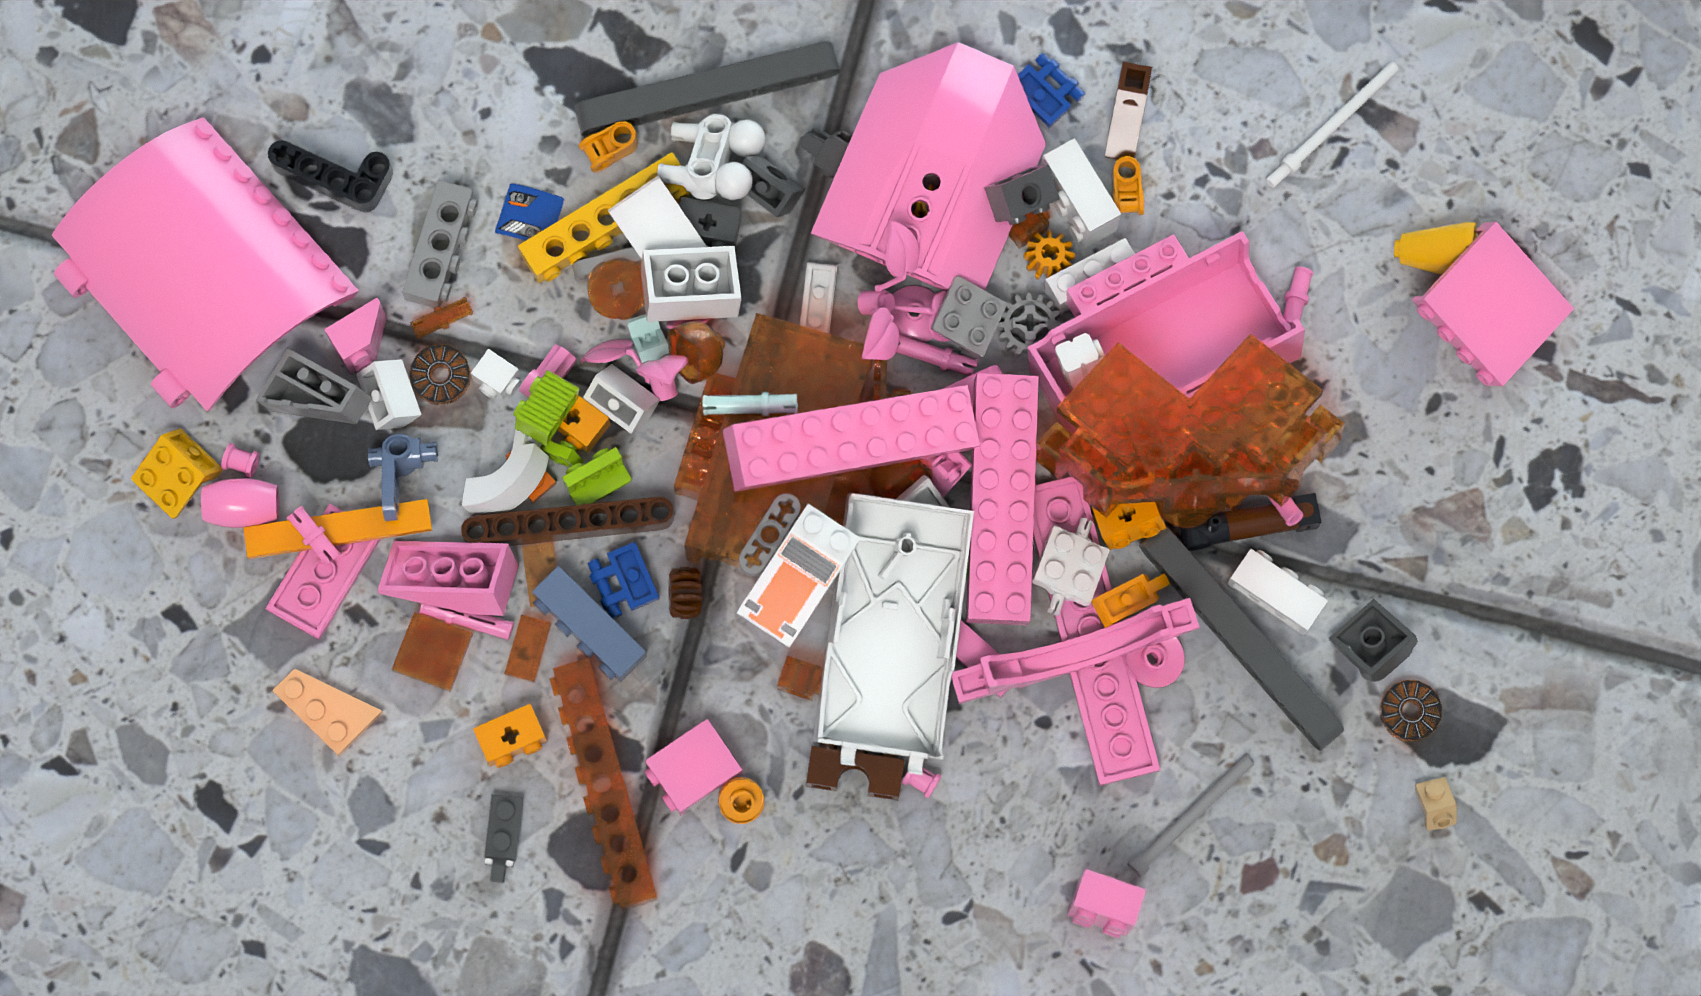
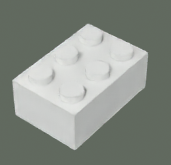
M1075 138L1043 155L1041 166L1049 165L1060 198L1053 202L1055 209L1061 217L1066 216L1071 225L1069 231L1077 243L1081 241L1086 249L1116 232L1121 213Z
M734 246L643 250L640 270L647 322L738 317L741 292Z

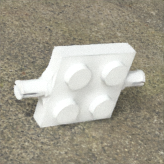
M1087 518L1080 519L1076 533L1054 525L1050 529L1035 569L1032 583L1045 588L1053 595L1047 609L1048 613L1051 614L1053 612L1052 615H1060L1064 600L1074 601L1088 607L1091 604L1110 549L1098 545L1087 538L1093 524L1091 520L1087 522Z

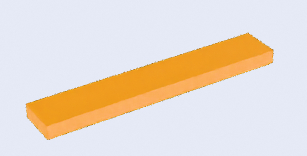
M428 499L399 503V520L396 521L384 520L382 506L311 517L318 527L322 526L324 528L325 536L334 546L433 531ZM289 520L243 527L248 559L312 550L310 545L306 546L302 542L304 538Z

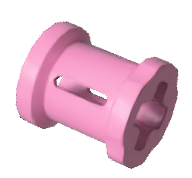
M229 443L222 458L221 468L224 470L231 468L245 473L248 478H252L259 464L260 452L254 451L251 453L236 448L235 444Z
M922 767L923 775L909 774L907 772L901 783L913 786L923 792L924 797L928 799L942 777L939 773L935 775Z

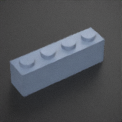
M559 566L532 591L533 597L536 599L533 602L535 607L545 616L550 613L557 620L554 625L566 637L572 634L579 641L576 645L577 648L589 659L594 656L601 663L598 668L610 680L615 677L619 682H622L647 657L646 651Z

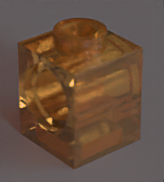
M787 656L777 683V690L813 701L815 694L819 695L823 667Z

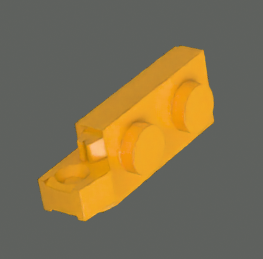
M1165 573L1152 580H1149L1147 574H1142L1092 599L1091 603L1106 628L1157 602L1159 597L1156 592L1170 585V582Z

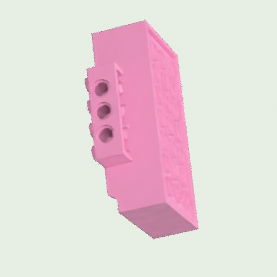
M1243 231L1191 258L1187 256L1173 234L1068 288L1067 305L1075 318L1052 329L1043 339L1028 346V368L1032 376H1039L1038 387L1089 469L1101 460L1110 458L1149 438L1153 447L1159 453L1265 397L1267 385L1264 377L1301 358L1305 329L1299 319L1292 321V326L1284 320L1279 306L1263 281H1260L1257 277L1255 268L1249 260V240ZM1087 333L1092 341L1098 339L1105 356L1103 357L1107 366L1102 368L1104 374L1102 380L1091 385L1086 383V387L1073 392L1069 389L1061 372L1055 349L1057 345L1068 340L1073 342V338Z

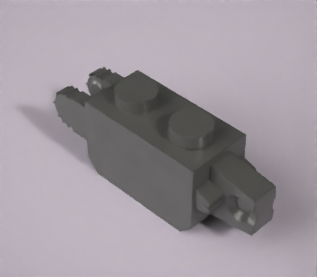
M813 128L801 137L800 145L802 146L801 148L807 150L809 154L816 158L813 164L818 166L824 175L834 178L852 135L845 130H841L830 136L824 131L821 132L820 129Z

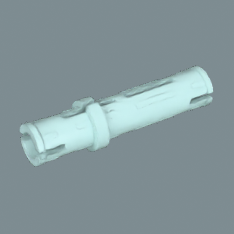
M762 392V395H703V414H762L763 417H769L770 413L797 414L798 397L797 394L769 395V392Z

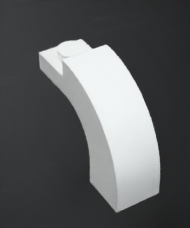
M515 430L511 454L501 468L487 476L466 478L462 507L471 515L479 516L506 513L520 505L535 490L546 471L549 456L540 449L542 443H538L537 440H533L526 434H522L521 431Z

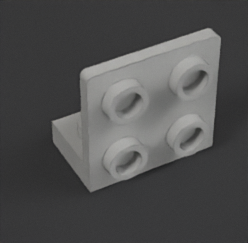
M955 276L933 321L931 330L961 346L962 349L959 354L974 359L982 358L1008 303L966 279Z

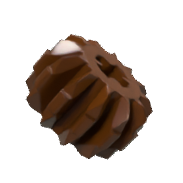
M680 567L672 568L670 571L668 601L669 611L673 618L690 619L698 617L701 613L702 585L698 568Z

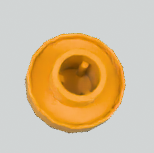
M736 777L728 780L722 786L718 794V805L722 815L727 820L735 824H746L754 821L761 814L764 808V796L761 787L754 780L747 777Z

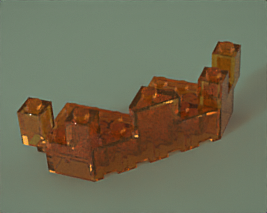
M1251 333L1191 398L1184 395L1118 342L1057 406V413L1075 426L1077 430L1072 434L1056 421L1036 443V461L1059 480L1068 473L1082 484L1083 500L1106 518L1119 504L1162 501L1163 514L1225 511L1226 497L1267 495L1282 507L1302 485L1304 471L1315 459L1322 463L1341 443L1345 423L1321 404L1310 416H1307L1305 413L1322 396L1323 390Z

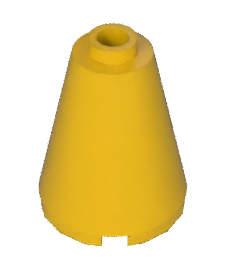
M1469 221L1402 233L1400 240L1395 239L1394 257L1399 258L1400 264L1442 275L1477 238V233L1475 232L1477 224L1476 222Z

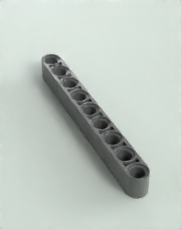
M820 42L587 99L577 103L574 109L581 135L588 137L620 121L628 122L634 127L825 80L839 74L840 69L832 42Z
M1168 527L1161 530L1157 535L1145 538L1139 543L1141 551L1161 574H1166L1172 587L1183 599H1191L1195 613L1317 750L1322 751L1344 732V727L1335 715Z

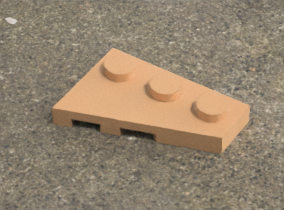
M295 668L272 690L338 756L383 713L382 710Z

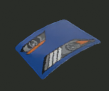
M511 183L495 233L524 241L528 240L558 221L564 198L538 189Z

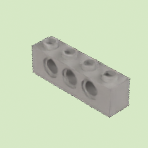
M437 180L402 291L406 301L439 310L442 302L448 301L452 285L448 284L451 273H457L460 264V256H457L460 245L465 246L469 235V228H466L469 217L473 218L475 216L478 206V200H475L473 189ZM454 212L458 214V218L454 222L448 223L443 221V217L447 213ZM440 240H446L450 243L448 248L443 251L434 249V246ZM437 268L441 273L437 278L429 279L425 277L429 269Z

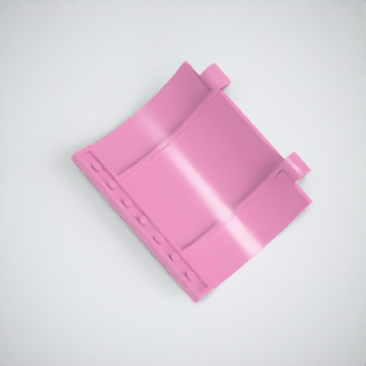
M204 117L183 124L154 138L120 161L86 191L67 212L52 233L53 238L70 256L69 259L62 262L56 268L54 276L73 298H78L89 290L160 371L152 380L151 386L170 408L179 406L192 394L207 412L210 411L231 384L279 339L320 311L332 305L335 307L353 299L359 291Z

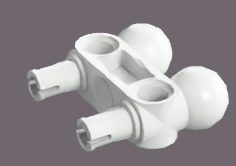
M720 114L710 115L699 124L673 122L671 128L672 141H686L695 144L689 163L686 166L659 164L657 176H659L663 183L683 185L687 192H691L698 199H710L719 193L726 199L737 200L749 193L752 188V175L749 169L738 162H728L732 151L736 155L746 158L756 155L762 150L765 145V133L757 122L747 119L734 124V122H730L729 118Z

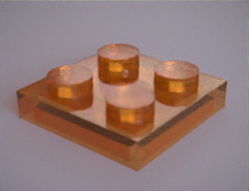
M414 612L393 664L392 671L451 692L473 634Z

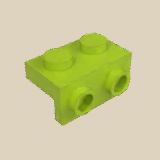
M616 447L611 450L604 448L592 456V461L584 465L582 463L575 464L566 470L565 473L567 475L563 476L562 479L564 486L576 505L593 504L631 483L632 478L625 468L622 456Z

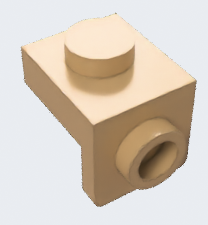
M1446 777L1415 784V792L1425 814L1427 831L1445 829L1457 823V804Z

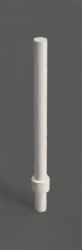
M1390 62L1293 154L1289 153L1280 161L1281 165L1266 179L1267 184L1275 188L1288 174L1293 175L1302 166L1301 162L1399 71V67L1394 62Z

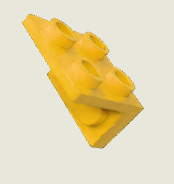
M179 428L160 436L132 475L131 480L169 517L174 519L179 516L201 484L218 478L224 469L185 431Z

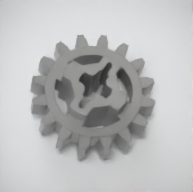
M1027 293L1026 300H1022L1019 295H1016L1014 305L1007 301L1006 303L1008 304L1005 308L1007 312H1004L1000 319L1004 322H999L996 328L998 331H1003L999 335V342L1007 341L1005 350L1008 352L1013 348L1016 349L1017 358L1023 352L1027 353L1028 358V346L1036 343V339L1040 335H1046L1052 329L1063 324V322L1055 321L1060 317V311L1052 312L1053 302L1042 303L1043 295L1041 294L1036 300L1032 299L1031 293ZM1023 309V313L1019 317L1011 319L1017 311ZM1035 309L1042 312L1046 317L1039 315ZM1026 322H1031L1032 327H1034L1033 331L1027 330ZM1013 335H1017L1024 343L1019 342Z

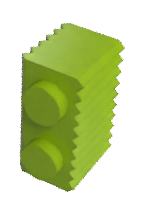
M549 370L546 371L542 378L537 376L529 389V392L532 394L527 401L521 400L513 413V416L516 417L515 429L531 437L533 440H537L538 443L547 446L577 401L580 388Z

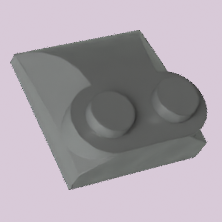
M1375 599L1370 601L1329 637V641L1359 669L1361 676L1371 682L1380 681L1388 676L1411 655L1418 642L1417 636Z

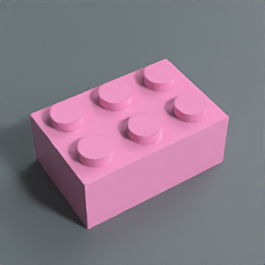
M1085 869L1078 880L1067 916L1073 917L1072 923L1082 927L1090 928L1092 924L1102 927V933L1115 938H1120L1121 935L1127 936L1135 926L1146 889Z

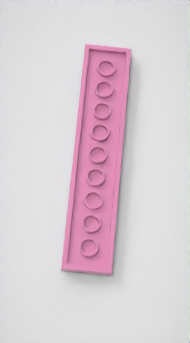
M1081 474L1035 485L1033 539L1039 559L1050 529L1054 525L1076 533L1081 518H1087V522L1089 520L1093 522L1087 538L1100 545ZM1105 565L1092 599L1112 590ZM1048 592L1049 599H1050V602H1051V599H1052L1053 595H1051V594ZM1064 600L1060 615H1054L1061 642L1105 628L1092 603L1086 607L1074 601ZM1125 655L1069 673L1099 786L1159 772L1160 766L1137 681L1127 668Z

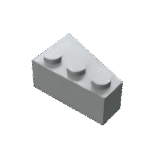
M287 348L256 401L271 412L357 424L373 398L358 386Z

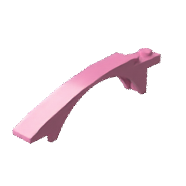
M1188 598L1164 606L1160 604L1151 607L1142 613L1109 627L1056 644L1016 653L981 657L980 664L953 672L951 679L958 702L962 704L1016 687L1023 688L1175 638L1200 627L1191 599Z

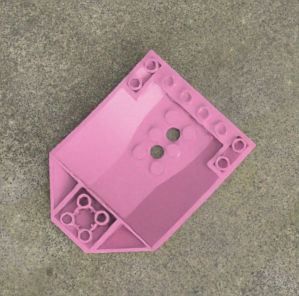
M958 42L880 73L827 193L811 235L886 266L885 253L889 236L888 222H897L912 232L919 248L917 268L914 272L906 273V275L943 291H948L953 278L960 276L985 290L1012 225H1009L1008 221H995L984 188L1028 168L1036 167L1046 145L1014 66ZM927 174H935L939 177L940 187L937 190L929 191L924 188L922 181ZM915 202H923L928 206L929 212L925 217L917 218L912 214L911 206Z

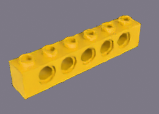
M673 152L518 245L522 259L537 282L541 283L544 280L550 282L562 273V269L570 264L573 265L577 261L586 259L587 254L595 249L598 251L605 249L613 242V238L623 233L615 221L611 225L606 226L602 225L599 220L605 215H610L608 212L610 208L657 177L660 163L681 166ZM664 183L677 204L681 202L682 197L687 198L690 195L683 185ZM578 231H586L590 234L584 241H577L573 238ZM559 246L564 251L560 256L552 257L548 255L549 249Z

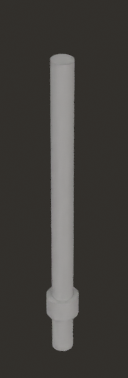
M1244 756L1140 857L1136 855L1128 863L1129 867L1117 880L1130 884L1137 876L1141 878L1150 869L1149 865L1254 765L1247 756Z

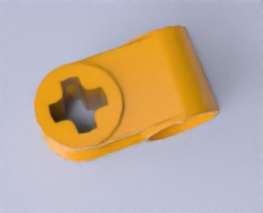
M620 121L599 133L586 137L578 144V147L581 151L585 152L592 164L590 166L591 171L596 173L635 152L638 147V139L634 127L628 122ZM626 133L631 135V139L627 143L620 144L616 142L620 134Z
M1121 157L1116 161L1111 175V198L1120 213L1137 212L1138 215H1144V193L1140 164L1133 157ZM1123 167L1129 168L1134 176L1129 179L1123 178L1118 170Z

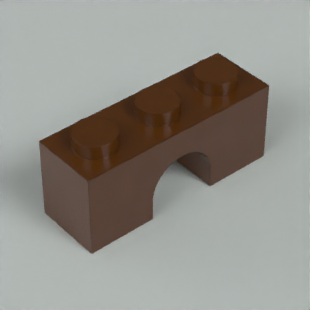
M820 742L818 747H811L806 787L837 792L840 776L848 770L855 769L867 776L869 781V797L899 800L904 760L898 759L899 755L880 752V756L868 754L867 750L856 749L855 766L840 764L841 750H837V745Z

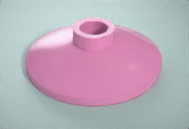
M907 286L897 290L892 295L895 299V305L932 309V300L935 293L925 287ZM892 310L890 312L894 317L893 323L899 329V335L923 343L933 339L928 330L931 315L920 313L919 316L913 317L909 312Z
M1175 637L1126 654L1125 661L1129 672L1139 683L1152 688H1161L1170 685L1180 676L1184 668L1185 656L1180 641ZM1148 654H1151L1155 658L1154 664H1150L1148 662Z

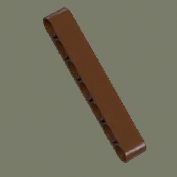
M650 497L479 515L467 518L461 526V533L466 543H506L509 546L658 531L667 529L672 525L674 509L668 499L664 497ZM658 507H664L669 511V514L666 518L657 520L652 516L653 510ZM629 510L635 511L638 517L634 522L626 523L621 519L624 512ZM595 514H604L607 517L606 523L602 526L593 525L591 519ZM566 517H573L577 522L572 529H563L560 526L561 521ZM542 520L546 523L544 530L535 533L529 529L533 521ZM511 523L515 526V530L511 535L503 536L499 534V529L503 524ZM478 526L484 529V533L480 538L471 539L468 537V532L471 528Z

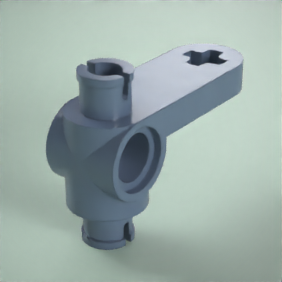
M398 433L386 438L382 443V447L368 448L370 468L382 466V510L385 521L399 520V477L407 476L414 472L415 469L423 468L424 462H438L436 442L422 444L421 438H410L405 434Z

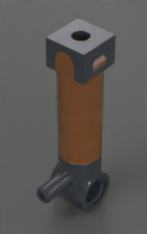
M1316 494L1294 496L1292 500L1299 510L1303 512V518L1292 526H1288L1285 523V520L1272 503L1209 515L1207 513H1199L1182 517L1178 522L1183 545L1189 551H1195L1224 542L1292 530L1302 532L1318 529L1322 522Z

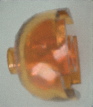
M700 321L681 323L669 330L667 342L670 355L687 357V364L679 371V374L690 384L702 382L717 372L722 365L723 349L725 348L724 339L719 332H716L712 327Z
M923 459L873 467L870 476L871 490L875 497L896 500L923 475L928 476L931 480L933 476L932 470Z

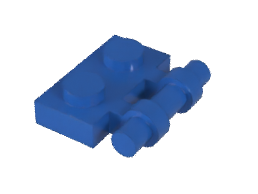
M1041 53L1035 60L1041 69L1037 72L1028 64L1018 74V77L1033 113L1050 129L1071 109V104L1065 97L1070 95L1079 102L1085 96V92L1078 87L1079 83L1073 77L1069 78L1059 68L1060 64L1054 58L1050 60L1044 53ZM1051 76L1061 87L1056 90L1046 79Z
M636 542L607 553L611 563L607 567L602 568L599 559H594L587 563L591 571L589 577L592 584L597 585L602 597L600 600L604 610L607 609L612 619L623 615L618 605L623 601L627 600L630 610L633 611L660 599ZM616 575L622 590L613 593L607 579Z

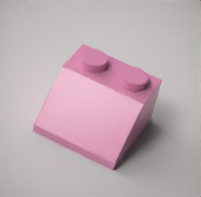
M378 298L373 299L324 329L331 345L350 375L354 372L359 373L377 359L387 320Z

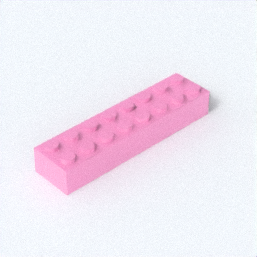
M977 373L974 379L973 414L980 446L972 449L970 511H974L967 568L966 623L1027 626L1031 619L1039 376Z
M968 385L735 424L723 430L735 492L964 452L980 446Z

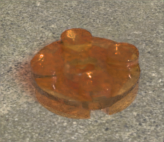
M613 258L614 260H609L605 263L603 261L593 268L588 277L587 292L589 301L593 308L602 316L610 319L627 320L644 305L641 268L633 261L625 258ZM619 282H622L625 291L622 294L613 295L612 289L609 288L610 285H617Z

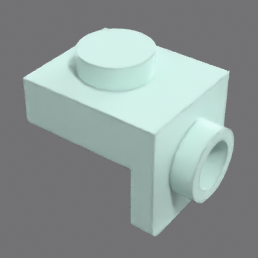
M646 314L627 321L634 347L642 363L657 360L663 355L670 353L668 343L658 321L647 322Z

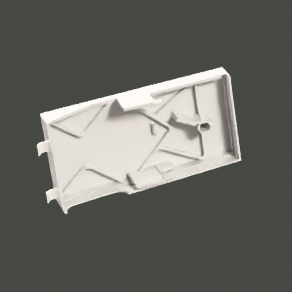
M854 493L847 494L843 527L861 539L835 578L813 736L814 742L842 745L840 764L855 766L856 749L909 756L908 773L923 775L922 765L924 758L943 759L944 726L950 680L955 668L974 511Z

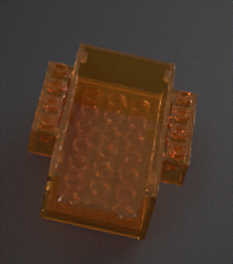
M756 313L736 378L709 371L674 483L675 494L698 500L684 544L686 560L700 564L701 557L711 560H720L728 565L740 568L739 556L773 501L781 494H792L799 500L801 507L800 515L806 506L810 504L843 526L847 494L867 495L875 467L735 492L723 430L735 424L794 415V413H770L769 417H763L762 414L704 415L703 395H762V392H769V395L797 394V414L862 403L874 364V359L861 358L864 349L863 343ZM790 502L786 505H779L781 514L777 520L773 516L770 517V520L777 521L783 528L787 526L782 524L784 516L787 513H794L792 503ZM766 527L761 532V538L766 543H774L779 538V532L773 527ZM755 542L753 546H757L758 551L753 557L747 556L745 558L748 561L747 567L752 568L754 565L759 567L761 565L759 562L761 552L764 550L766 554H769L770 551L761 548Z

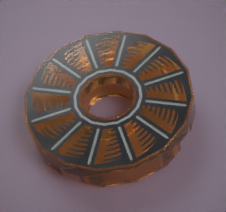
M436 344L426 347L416 355L410 367L409 377L413 390L422 400L433 405L450 404L456 402L465 394L470 385L471 371L467 359L458 349L450 345ZM445 368L449 371V376L443 382H436L432 379L434 370Z
M1404 680L1394 684L1386 691L1380 703L1379 716L1391 736L1404 742H1417L1427 738L1437 729L1442 719V704L1438 694L1429 685L1418 680ZM1404 704H1415L1419 710L1418 717L1415 719L1405 717L1403 714Z

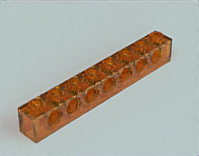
M586 658L553 668L555 677L549 679L554 696L560 695L563 706L559 707L558 711L562 725L569 724L572 736L566 737L570 753L571 755L577 754L580 766L574 768L579 785L586 784L588 796L583 797L587 814L594 813L597 825L591 828L596 845L602 843L605 855L600 857L604 874L611 873L614 885L608 887L613 905L620 904L621 910L624 911L658 901L590 660ZM581 689L586 693V696L582 702L573 703L568 699L571 691ZM584 718L591 719L594 722L593 729L587 733L577 730L578 722ZM589 749H600L603 752L602 758L595 763L587 761L585 755ZM604 777L611 781V786L606 792H597L594 789V783L599 778ZM609 807L618 809L620 812L618 819L614 822L604 821L602 814L605 809ZM617 837L625 838L628 841L626 850L619 853L614 852L610 847L613 839ZM632 867L637 871L636 878L632 882L625 883L619 879V873L623 868Z

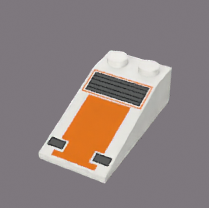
M808 504L736 614L790 648L861 538Z

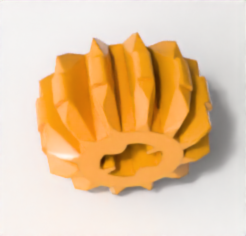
M1047 230L1046 238L1040 233H1036L1034 237L1035 242H1027L1026 248L1029 251L1024 253L1023 259L1030 261L1026 266L1027 271L1037 269L1036 279L1039 280L1042 274H1045L1046 278L1072 266L1069 261L1075 259V253L1069 251L1072 248L1071 241L1062 243L1064 234L1059 233L1056 238H1052V231ZM1047 252L1048 255L1055 254L1054 260H1051L1050 257L1044 259V253Z

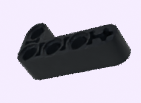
M276 141L268 149V158L275 172L360 212H371L378 206L393 176L390 161L382 152L369 153L364 158L357 173L287 141ZM286 154H288L290 160L284 158ZM376 164L385 166L383 172L379 174H373L370 171ZM308 166L318 167L317 171L312 175L303 174L304 169ZM335 178L344 179L342 186L337 188L331 187L330 183ZM363 190L372 192L371 196L366 200L357 199V195Z

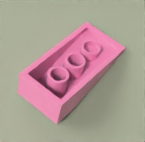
M393 541L377 591L382 595L473 615L504 616L519 565L509 544Z

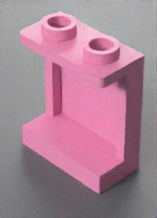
M708 719L645 760L648 769L644 771L652 785L655 787L659 784L666 793L662 796V799L671 812L677 810L680 815L686 813L688 808L721 787L728 780L740 777L743 774L742 768Z

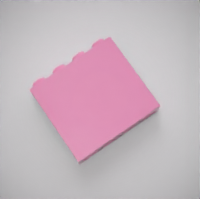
M1485 222L1475 231L1479 236L1423 296H1415L1411 300L1418 307L1416 310L1419 315L1436 326V332L1439 337L1445 342L1451 343L1457 349L1456 355L1459 359L1468 365L1470 364L1477 371L1476 377L1486 386H1504L1574 308L1497 222Z

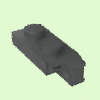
M494 794L491 796L484 853L485 865H492L491 882L504 883L506 867L513 868L514 861L517 859L523 797Z

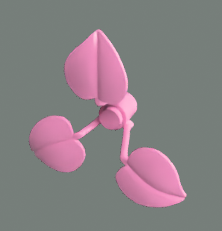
M888 222L889 236L885 253L887 269L896 278L882 285H875V290L862 291L858 297L860 313L872 316L862 359L887 360L895 355L899 343V329L893 323L894 317L890 314L892 310L931 315L928 323V330L931 336L940 342L950 341L931 330L933 321L947 291H940L935 294L932 300V309L895 305L894 296L885 290L905 280L906 273H912L916 270L919 260V248L914 235L907 227L897 222Z
M711 319L667 321L666 327L671 329L670 356L642 364L635 351L631 348L634 345L633 341L613 339L596 345L580 361L581 364L585 361L605 363L619 359L624 355H629L638 366L636 368L637 374L643 376L646 383H650L653 394L660 401L669 400L678 395L674 378L688 362L687 357L675 355L677 334L680 331L696 329Z

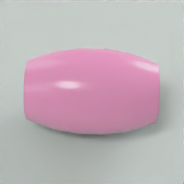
M248 478L228 479L202 487L201 491L202 519L207 523L229 528H243L276 521L279 518L278 486Z

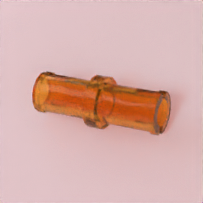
M462 297V299L443 308L440 306L435 307L434 312L411 321L410 325L414 334L416 333V338L419 340L421 337L441 328L443 330L450 328L449 324L473 315V311L467 298Z

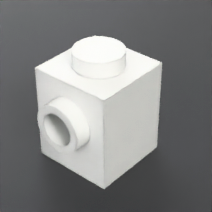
M490 349L486 351L471 372L473 381L480 385L478 389L491 399L497 396L504 400L508 394L512 396L521 383V380H519L521 377L519 369Z

